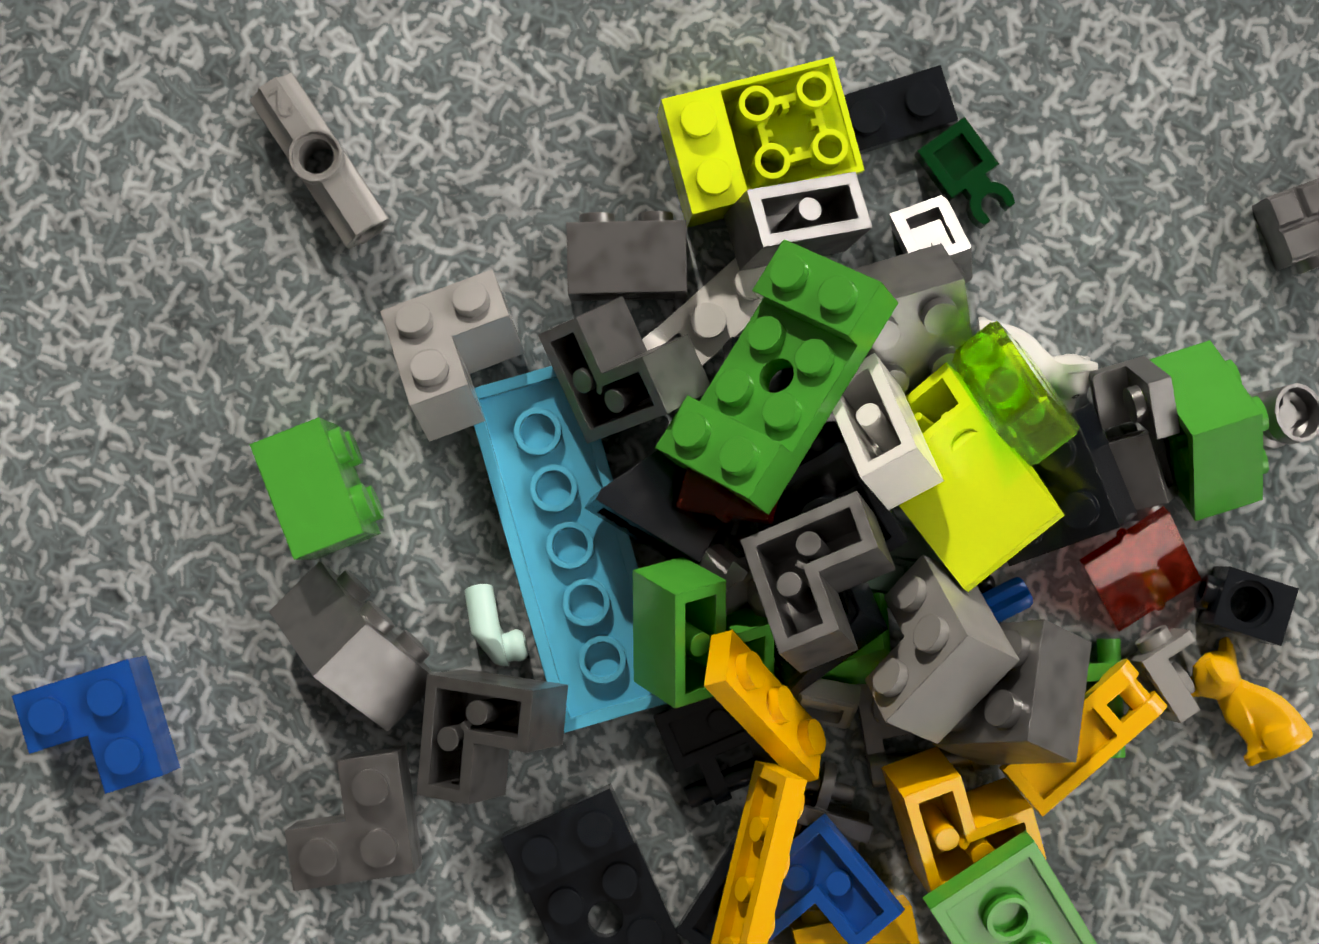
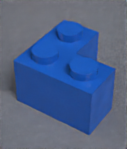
M147 655L126 659L12 696L29 754L88 736L105 794L163 776L181 768Z

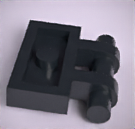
M714 696L676 709L672 707L653 715L675 771L679 772L695 764H699L704 778L683 787L692 809L712 800L718 805L732 799L731 792L750 784L755 761L777 764ZM748 743L754 757L721 771L715 756Z

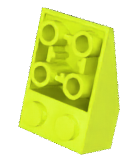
M834 56L661 99L657 120L687 228L723 219L725 213L749 189L855 171L856 174H860L865 171Z
M946 362L906 396L944 481L900 504L899 507L961 587L969 592L1065 515L984 393L964 376L962 377Z

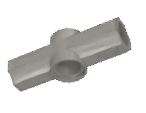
M291 72L281 77H274L259 87L256 94L249 99L251 104L288 158L292 170L301 178L346 248L351 249L357 245L364 244L380 234L385 226L391 222L294 74ZM320 149L333 151L334 160L326 171L320 174L308 172L307 162L315 151Z

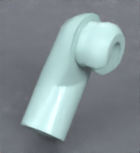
M478 584L466 588L464 593L470 631L475 641L494 664L509 667L512 661H524L528 656L525 635L518 629L503 633L499 624L493 586L490 584Z

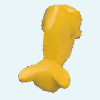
M1228 637L1220 639L1218 651L1205 653L1193 665L1190 678L1195 685L1196 691L1191 694L1192 697H1206L1217 700L1226 723L1236 730L1247 745V752L1243 758L1249 767L1262 761L1288 754L1306 744L1312 738L1313 732L1310 726L1286 699L1266 687L1250 683L1241 678L1235 648Z

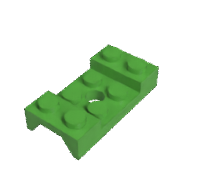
M785 239L752 290L761 300V303L700 401L688 395L686 396L655 447L676 465L698 472L727 488L767 515L774 508L898 305L897 300L882 282ZM793 368L794 375L789 386L780 392L770 393L769 384L772 377L781 369Z

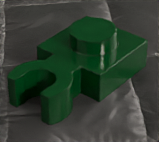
M965 117L921 147L914 155L942 195H946L948 201L963 193L968 200L966 206L968 218L980 229L990 222L987 214L982 210V199L994 198L1004 211H1007L1015 204L1013 194L1005 185L991 182L987 174L993 171L999 163Z

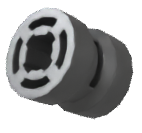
M1294 383L1275 388L1273 391L1268 390L1250 395L1251 397L1258 396L1262 400L1268 414L1269 429L1263 431L1264 450L1282 447L1286 444L1292 445L1309 441L1319 434V398L1307 385Z

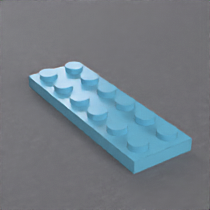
M552 366L475 387L485 421L474 425L545 678L547 682L568 685L564 733L667 704L634 682L633 570L638 569L630 537L585 509L589 499L613 481L602 439L587 444Z

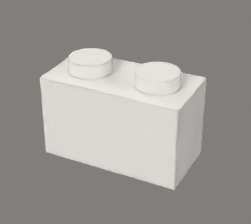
M875 353L866 357L832 412L860 478L884 506L891 510L944 480L901 386Z

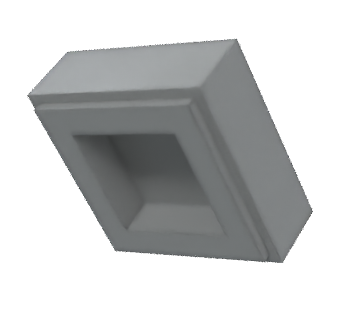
M820 678L801 693L794 696V698L821 725L846 729L849 728L859 706L861 686Z

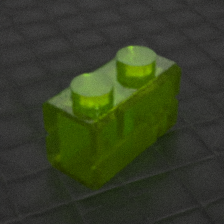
M998 321L990 322L954 351L952 364L963 378V381L995 431L1030 466L1036 463L1039 464L1077 434L1080 426L1030 354L1014 340L1012 335Z

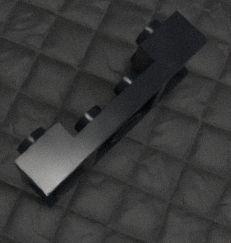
M611 783L597 789L576 803L534 822L516 826L504 832L501 836V842L525 894H529L551 944H683L680 935L676 933V926ZM611 902L620 908L623 914V922L616 931L604 934L596 931L591 926L588 914L597 903Z

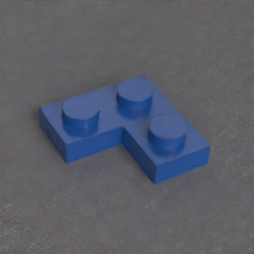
M826 813L792 841L789 853L790 867L782 882L775 911V928L769 941L814 904L819 907L848 944H866L905 910Z

